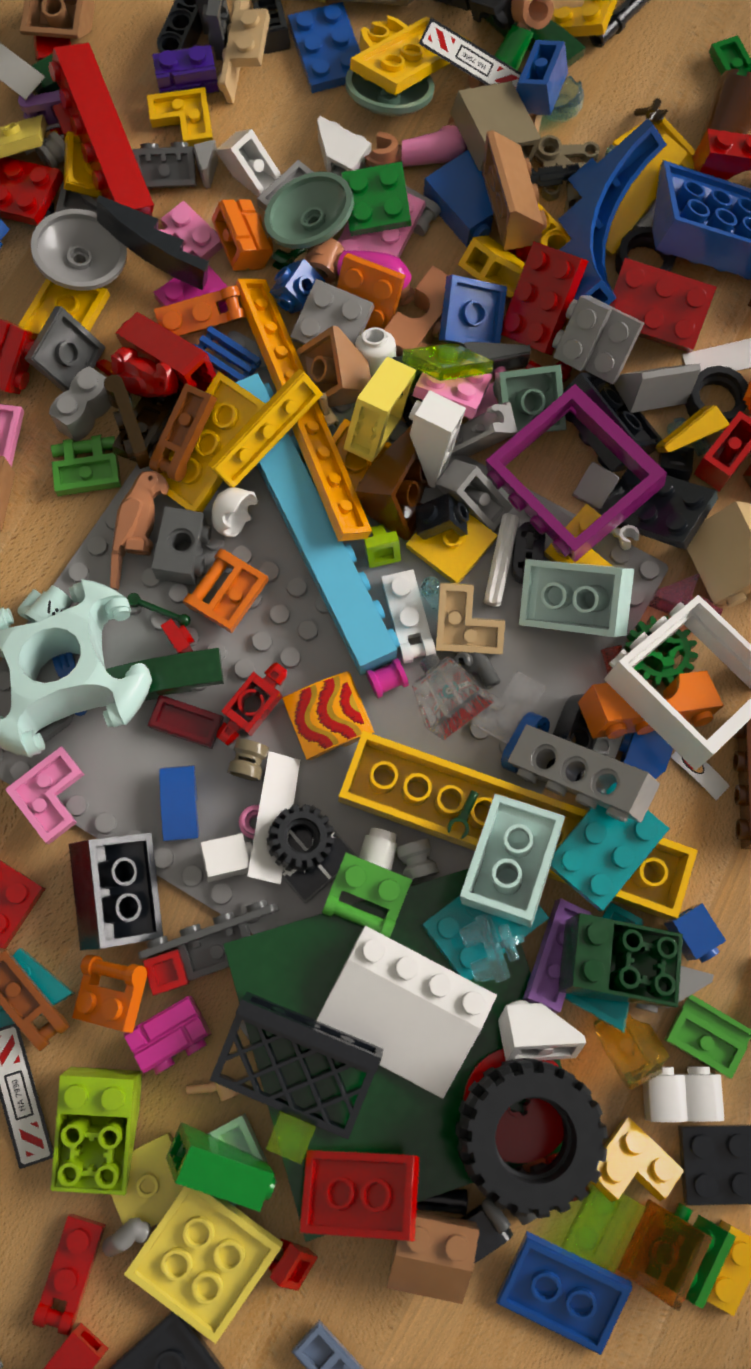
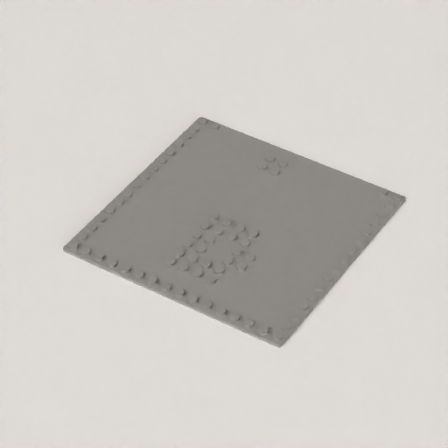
M230 331L227 337L261 358V365L254 374H259L263 384L268 382L275 394L277 392L257 342L237 331ZM220 345L222 348H224V349L227 350L228 352L232 353L231 351H229L228 349H226L225 347H223L222 345ZM214 353V357L224 362L240 374H244L243 370L239 369L232 363L227 362L217 353ZM235 355L236 357H238L239 359H241L242 361H244V362L247 363L248 365H251V364H249L248 362H246L245 360H243L242 358H240L239 356ZM356 402L331 407L339 421L337 427L334 424L329 426L332 436L344 418L351 421ZM401 420L387 442L393 444L408 429L407 424ZM292 428L288 431L289 436L294 435ZM161 434L157 439L156 443L154 444L153 448L151 449L150 453L148 454L149 458H151L154 449L161 437ZM300 453L299 456L302 462L305 463L303 454ZM451 455L446 467L447 469L453 460L457 459L476 465L485 476L488 473L487 466L466 455ZM138 464L54 583V586L62 590L70 598L69 587L81 582V579L94 581L110 587L111 553L117 511L137 476L143 471H153L149 466L139 469ZM257 466L235 487L255 492L258 499L256 505L248 506V512L252 519L245 523L242 531L236 537L220 535L212 523L214 500L218 493L229 488L224 481L203 512L208 525L212 527L209 545L204 544L202 556H205V567L203 574L197 575L195 585L158 580L151 569L165 506L185 509L168 495L160 494L154 499L155 522L149 537L154 544L151 555H133L126 552L123 557L120 586L116 591L126 598L131 593H137L141 600L178 615L187 614L191 621L186 628L195 641L190 644L193 651L213 648L220 649L224 684L192 688L191 692L163 696L222 715L224 717L223 722L227 724L230 719L221 711L253 671L261 678H264L266 676L264 672L272 664L277 662L288 671L287 678L281 687L277 685L275 688L283 697L323 679L349 671L375 732L373 734L542 794L546 783L537 779L536 783L533 784L520 778L515 773L502 768L501 757L506 745L520 721L528 712H534L548 718L550 722L548 733L553 734L568 698L572 695L585 694L593 684L605 682L604 678L612 670L609 663L623 650V646L628 642L627 635L631 630L635 629V626L640 621L666 575L668 566L666 563L631 545L629 550L621 549L619 539L609 533L592 549L614 567L634 569L627 635L608 637L519 625L523 584H519L512 576L513 551L501 605L493 607L484 604L496 540L459 584L474 585L472 618L505 620L503 654L481 653L488 657L501 682L493 688L486 689L479 675L466 673L456 668L454 658L459 652L436 651V657L426 659L425 656L413 658L414 662L403 664L398 647L397 658L406 673L409 686L405 688L399 686L383 693V697L377 699L371 688L367 674L359 675ZM437 486L435 488H425L421 503L424 504L444 495V493ZM501 487L498 491L509 502V494ZM529 490L564 527L576 516L572 512ZM514 507L510 510V514H515L519 517L518 528L521 524L530 522L531 517L524 510L519 512ZM365 513L370 527L381 525ZM500 524L494 530V533H496L497 535L499 533ZM384 527L386 533L392 532L386 527ZM527 532L525 537L527 538L526 548L532 549L535 538H533L532 532ZM546 533L544 551L553 542ZM399 536L401 561L374 568H369L364 539L343 541L344 545L348 543L351 545L356 555L357 561L354 562L358 573L363 571L369 580L371 590H368L372 600H378L384 610L385 618L382 620L387 630L391 628L394 630L381 576L414 570L434 645H436L440 582H451L406 548V543L409 540H404ZM183 542L177 546L176 550L185 551L191 546V543ZM220 548L264 573L269 579L233 633L228 632L200 613L192 611L182 602L188 593L192 594L216 560L214 556ZM544 556L543 560L550 561L548 558ZM524 561L523 567H518V568H522V569L524 570V568H525V561ZM226 567L203 601L205 603H210L233 569ZM73 602V603L69 606V608H70V607H73V606H76V605H78L79 603H78V602H77V603H74V602ZM130 606L131 612L128 619L123 621L112 619L103 627L102 651L106 669L146 659L178 654L160 626L171 618L144 607ZM173 620V621L175 622V624L177 625V627L179 628L180 625L178 624V621ZM420 636L408 639L410 645L421 643ZM73 653L77 665L80 654ZM2 658L0 661V716L5 718L11 709V682L9 666L6 659ZM52 659L48 660L40 669L36 681L47 683L60 679ZM439 660L444 670L439 676L432 678L428 668L433 667ZM390 662V663H388V664H386V665H383V666H381V667H379V668H377V669H375V670H372V671H376V670L381 669V668H383V667H385V666H388V665L392 664V662ZM463 672L462 685L473 681L477 687L464 691L458 697L465 701L463 694L467 693L473 698L471 690L480 696L478 689H481L494 703L444 740L439 719L444 723L442 713L444 712L448 716L447 706L450 705L454 710L453 701L459 704L458 697L449 702L437 717L435 709L442 700L434 699L431 696L437 691H445L448 686L454 684L456 676ZM256 686L254 687V689H256L260 695L262 694L264 696L266 701L269 699L268 695H266ZM259 696L247 698L244 703L245 711H257L261 706V699ZM157 699L144 701L127 725L115 728L113 726L108 728L105 722L103 711L107 710L106 706L89 709L83 716L74 714L70 725L45 743V750L32 757L17 755L0 748V779L11 785L62 746L85 774L57 796L77 822L75 825L97 839L152 833L156 875L221 915L233 912L234 917L248 913L246 906L262 900H267L268 905L277 904L278 912L247 922L252 934L322 914L321 912L334 880L306 904L283 878L281 879V884L247 877V874L207 882L201 853V842L242 833L239 827V817L242 811L249 806L260 805L267 758L262 760L261 763L263 772L260 781L246 780L227 773L229 763L234 760L236 755L234 751L236 741L227 746L219 738H216L213 749H209L149 728L147 725ZM283 699L279 701L252 736L243 729L239 732L241 735L239 738L259 742L268 746L270 752L301 760L293 805L298 804V807H302L304 804L310 805V807L314 805L315 808L321 810L322 816L326 815L329 818L328 823L333 826L334 830L358 857L364 837L369 835L370 829L373 827L395 833L397 835L396 843L398 847L413 841L429 839L432 849L428 860L436 862L439 873L413 881L410 886L470 867L475 853L471 849L338 802L341 788L359 741L346 747L340 746L313 760H306ZM239 708L235 711L246 721L250 722L252 720L245 713L243 714ZM194 765L198 798L196 804L199 837L163 841L159 769ZM257 817L253 818L250 822V826L254 829L256 828ZM243 835L245 843L251 841L253 845V840ZM396 853L391 871L403 875L402 872L407 865H404L403 861L398 859ZM343 890L339 897V901L349 905L365 900Z

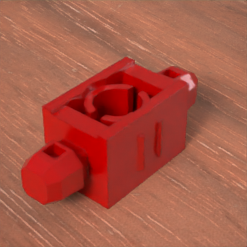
M279 663L272 664L264 672L266 675L264 678H261L253 671L221 712L230 720L227 724L223 722L216 737L227 746L233 744L241 736L239 732L242 729L252 736L283 698L282 694L275 688L277 685L281 687L287 678L288 671ZM255 686L269 696V699L267 701L262 694L260 695L259 692L256 689H254ZM251 696H259L261 699L260 708L255 712H246L244 709L246 699ZM239 708L243 714L245 713L252 720L250 722L246 721L235 711Z

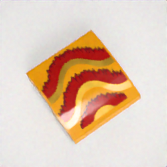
M349 671L313 683L282 698L306 760H313L340 746L346 747L359 741L362 731L375 733Z

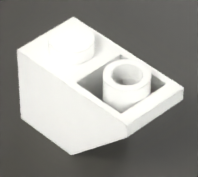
M320 116L317 119L318 141L326 172L335 173L342 177L341 172L368 168L365 165V156L371 152V143L363 136L355 135L342 128L337 122L329 121Z

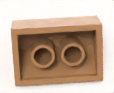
M494 130L487 131L482 173L503 249L506 251L531 246L533 241L540 243L542 232L547 228V220L544 210L540 211L538 207V187L536 184H532L530 179L529 158H524L521 145Z

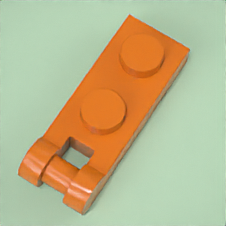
M238 286L226 287L216 292L154 309L158 324L179 337L207 330L209 326L214 328L246 318L244 308H240L237 298L240 296ZM226 301L228 311L221 314L218 303Z

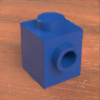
M703 903L691 906L680 913L677 919H671L664 923L668 931L683 934L682 953L687 961L699 958L700 962L703 963L716 956L720 952L717 947L726 942V939Z

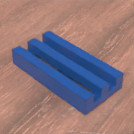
M209 326L206 336L202 335L199 338L200 343L198 345L195 344L196 347L208 354L213 368L235 382L252 376L261 365V358L212 326ZM213 340L222 345L223 347H225L226 349H228L229 351H231L232 353L228 352L227 350L213 342ZM209 348L213 352L217 353L227 362L232 363L239 369L243 370L244 374H240L224 362L220 361L219 359L205 351V349ZM235 355L239 356L240 358H242L243 360H245L246 362H248V363L251 364V365H248L247 363H245L244 361H242L241 359H239V358L236 357Z

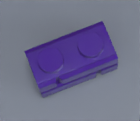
M211 45L193 46L192 48L173 51L166 50L161 53L152 54L160 93L205 87L206 93L219 92Z

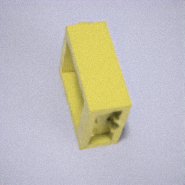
M390 357L385 358L357 397L344 450L370 462L375 460L401 421L416 369Z

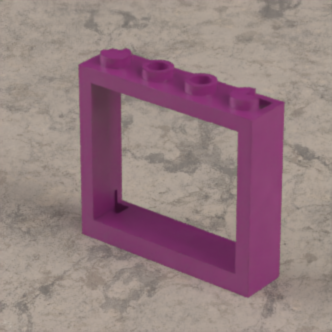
M576 384L570 387L485 460L488 471L486 476L492 481L496 489L499 490L502 487L509 494L508 500L512 506L519 512L524 510L531 517L530 523L541 535L546 533L553 540L552 545L558 553L561 552L565 557L568 555L574 562L578 561L664 487L667 474ZM569 411L641 480L637 486L576 538L505 467Z

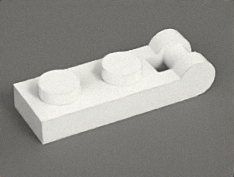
M414 570L381 576L394 632L400 643L399 651L403 664L414 662L413 658L425 656L426 659L436 657L435 645L431 637ZM420 636L421 643L410 645L408 639Z

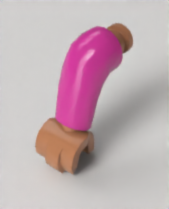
M331 238L320 245L309 248L304 258L313 268L323 270L321 276L325 283L329 284L334 282L337 276L340 275L344 256L347 253L353 254L406 275L398 306H405L415 298V291L410 284L412 275L400 258L391 254L374 251H344V247L338 241Z

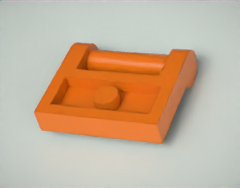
M220 548L214 556L216 560L192 594L188 593L182 602L192 611L200 613L228 632L233 633L269 579L264 573ZM226 567L233 569L210 603H205L203 601Z
M86 955L82 959L80 966L83 977L72 1018L122 1032L133 1033L147 979L146 968L137 964L124 966L103 961L97 955ZM101 975L123 980L126 983L125 992L99 986Z

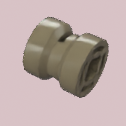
M237 738L234 746L236 755L234 760L230 761L227 773L246 780L260 781L263 772L261 763L262 760L267 758L269 747L252 740Z

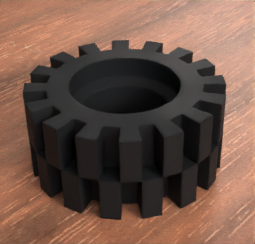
M297 804L292 805L288 810L287 808L284 809L275 818L268 831L267 845H270V856L274 855L277 859L275 863L279 866L281 864L285 865V870L290 872L292 869L297 870L296 873L304 872L307 869L308 871L314 869L329 855L330 848L334 844V838H331V834L334 832L333 826L329 827L327 824L329 818L326 815L324 817L320 816L321 810L315 808L314 811L310 810V805L304 804L302 807H298ZM304 826L310 830L313 835V845L309 850L296 851L289 845L287 834L292 827Z

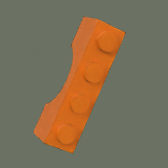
M707 670L679 674L663 691V698L690 724H694L695 727L710 723L714 719L713 715L724 706ZM608 683L593 684L578 701L592 738L608 737V739H616L628 733L637 732L638 735H645L654 731Z

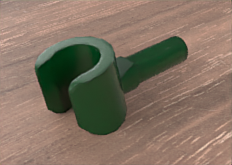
M309 248L294 249L289 253L277 249L272 256L276 260L272 266L281 270L283 267L294 263V260Z
M470 791L458 817L449 821L447 826L448 833L453 823L460 821L465 825V830L460 839L468 835L469 825L467 821L479 795L477 792Z

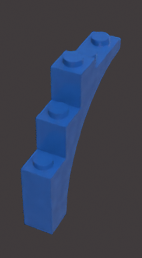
M648 118L597 163L592 157L568 179L582 198L558 219L571 237V240L560 251L589 261L574 297L576 300H579L580 296L590 295L609 305L616 299L609 285L605 267L606 243L610 226L621 201L632 183L647 164L667 145Z

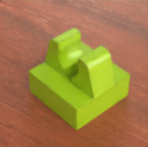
M383 524L371 527L372 537L364 539L369 568L400 562L401 554L397 532L386 533Z

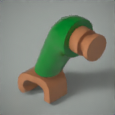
M512 0L511 14L517 26H511L494 56L518 70L534 35V32L530 31L531 28L542 29L552 19L554 12L552 0H532L531 3L530 0ZM468 74L470 88L487 86Z

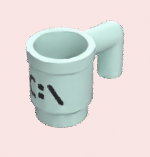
M51 585L42 594L33 589L18 607L17 611L21 617L34 623L68 609L73 600L62 590Z

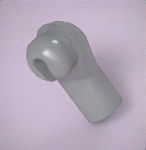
M130 1218L113 1235L103 1241V1253L108 1257H113L130 1248L134 1241L140 1244L145 1243L150 1235V1224L145 1221L142 1222L140 1218Z

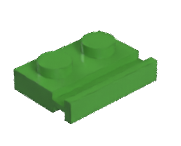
M690 995L685 998L686 1000L682 1008L679 1009L664 1040L703 1064L710 1066V1068L723 1076L732 1079L748 1047L751 1029L694 995Z

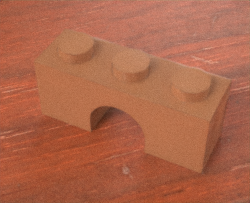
M433 265L415 288L414 305L422 309L426 314L419 318H410L397 311L384 329L395 338L396 357L422 351L428 353L431 341L434 337L439 338L446 276L449 275Z

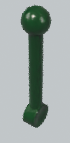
M131 593L127 596L131 607H144L178 621L180 626L184 625L186 627L190 624L191 619L187 614L178 615L141 600L137 593Z

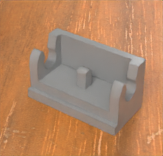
M511 403L494 404L487 408V412L461 424L456 438L457 443H455L451 455L472 456L517 434L518 431Z

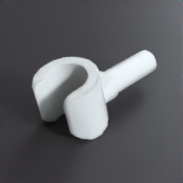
M626 525L621 529L616 527L610 532L619 539V546L623 550L631 548V541L626 539V537H631L635 541L639 540V530L633 525Z

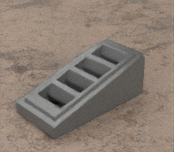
M465 342L462 359L464 364L479 367L484 372L492 374L496 368L504 366L506 371L526 367L531 354L530 345Z

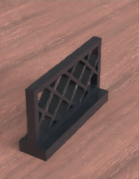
M246 992L239 1003L236 1016L210 1081L349 1140L373 1077L382 1059L383 1048L250 992ZM242 1021L256 1026L262 1040L243 1047L238 1035ZM265 1030L274 1035L268 1037ZM280 1038H285L292 1042L296 1054L278 1062L270 1043ZM235 1043L237 1050L230 1053L232 1045ZM264 1045L272 1065L254 1072L246 1053ZM300 1045L308 1049L302 1052ZM318 1052L326 1056L331 1069L312 1076L305 1057ZM240 1056L248 1075L234 1079L221 1072L226 1061ZM299 1060L306 1079L288 1086L281 1067ZM334 1060H337L343 1064L336 1066ZM351 1067L365 1072L366 1075L362 1085L347 1091L339 1072ZM275 1070L282 1089L269 1094L261 1090L257 1077ZM334 1075L341 1094L322 1101L315 1082ZM250 1080L252 1086L245 1084V1082ZM309 1085L317 1104L304 1109L295 1104L291 1092ZM358 1094L353 1105L350 1100V1097ZM285 1095L287 1101L280 1099L279 1097ZM344 1100L350 1113L346 1125L344 1126L330 1120L325 1107ZM320 1110L322 1116L313 1112Z

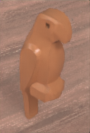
M141 472L118 508L111 553L110 587L114 590H118L120 586L123 557L126 552L133 555L150 556L154 547L153 542L149 539L155 522L154 499L160 494L166 496L169 489L168 481L158 472Z

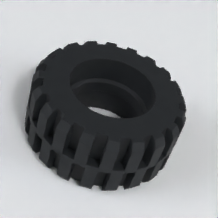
M523 1058L521 1061L511 1059L502 1062V1066L498 1068H489L483 1072L484 1077L478 1083L474 1081L468 1088L470 1094L466 1101H461L458 1109L461 1115L459 1122H456L455 1134L458 1136L459 1145H457V1150L465 1166V1171L480 1192L487 1196L494 1205L502 1210L507 1208L514 1215L527 1217L528 1213H532L537 1218L550 1217V1211L555 1209L560 1214L570 1210V1201L577 1198L581 1202L589 1194L585 1188L590 1181L597 1184L602 1174L597 1170L599 1161L606 1162L608 1150L602 1146V1140L608 1138L607 1125L601 1123L600 1120L603 1112L599 1103L592 1099L590 1096L592 1092L584 1083L578 1081L575 1075L548 1062ZM527 1098L540 1099L549 1103L562 1119L564 1130L562 1146L555 1159L543 1169L530 1173L519 1172L508 1166L497 1150L495 1141L497 1126L504 1112L514 1103Z

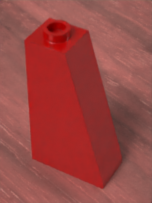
M136 312L129 320L125 321L115 332L122 347L133 348L138 351V357L150 359L156 364L160 362L168 364L178 377V394L181 393L185 383L206 391L216 376L206 352L139 312Z

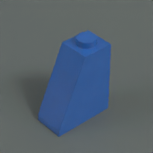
M469 150L425 177L423 196L439 205L441 209L439 216L466 247L469 246L473 237L488 236L491 232L493 210L482 171L478 170Z

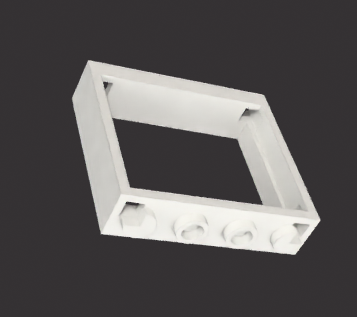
M699 595L686 605L682 602L678 603L669 613L671 616L669 620L665 616L661 617L650 628L651 635L648 636L644 632L629 646L632 649L629 653L623 649L609 663L613 669L604 678L695 771L751 719V698L706 740L634 667L685 625L751 689V644Z

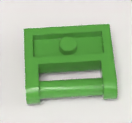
M346 852L321 913L330 917L335 914L364 927L367 926L390 938L412 879ZM342 890L387 908L388 911L385 918L383 919L339 901Z

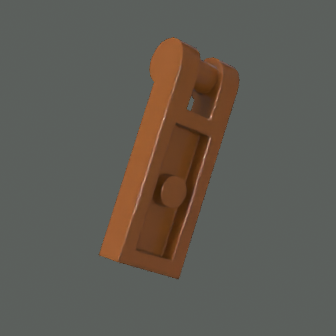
M185 383L150 458L149 468L160 474L165 472L168 478L176 482L184 479L187 473V463L217 401L216 397ZM172 450L175 452L172 460L170 461L169 455Z
M7 949L0 953V1005L34 1047L42 1051L50 1044L49 1040L55 1034H62L70 1025ZM40 1014H43L48 1022L39 1029L32 1021Z

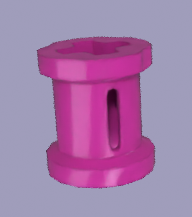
M398 658L393 659L392 664L381 669L366 671L367 678L377 699L383 697V693L396 687L403 686L405 688L409 686L406 673Z

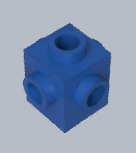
M301 259L283 267L274 278L276 283L270 290V293L277 299V303L282 309L292 314L303 309L315 280L318 279L323 282L325 280L305 259Z

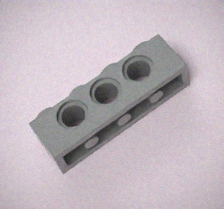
M527 724L508 759V762L518 769L516 775L533 784L536 783L537 779L546 782L545 788L563 797L566 792L576 795L575 801L595 810L597 805L607 809V815L623 823H626L628 818L639 823L642 822L660 785L646 771ZM556 758L554 764L547 768L549 761ZM586 770L584 777L576 781L577 775L581 771ZM617 782L615 790L610 794H606L608 786Z

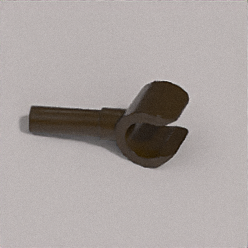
M656 98L651 106L637 108L634 114L635 116H646L653 124L657 125L663 121L668 110H660L659 107L662 101Z

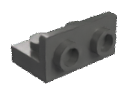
M196 0L203 32L208 35L209 45L214 48L216 60H223L222 52L226 48L228 41L227 26L231 24L226 0Z
M172 142L170 147L159 148V145L156 143H143L140 145L141 148L132 149L148 189L197 187L193 146H188L187 142Z

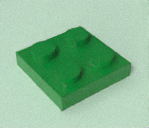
M402 161L341 172L342 178L349 184L354 197L353 210L348 219L351 237L412 226Z

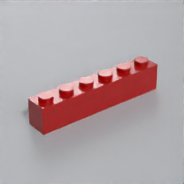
M89 42L54 47L53 58L49 62L50 76L53 82H57L59 85L62 106L64 109L68 108L73 134L79 136L82 143L81 152L85 163H90L95 189L100 190L102 196L152 216L154 203Z

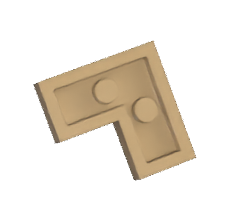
M440 582L436 651L503 654L505 620L472 618L473 584Z

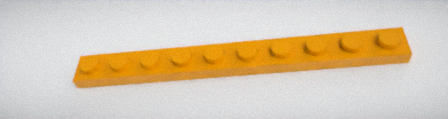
M238 278L235 286H238L240 293L238 298L242 308H244L246 318L276 391H278L298 369L304 371V368L274 297L270 293L266 279ZM317 401L292 427V430L337 540L368 539L372 529Z

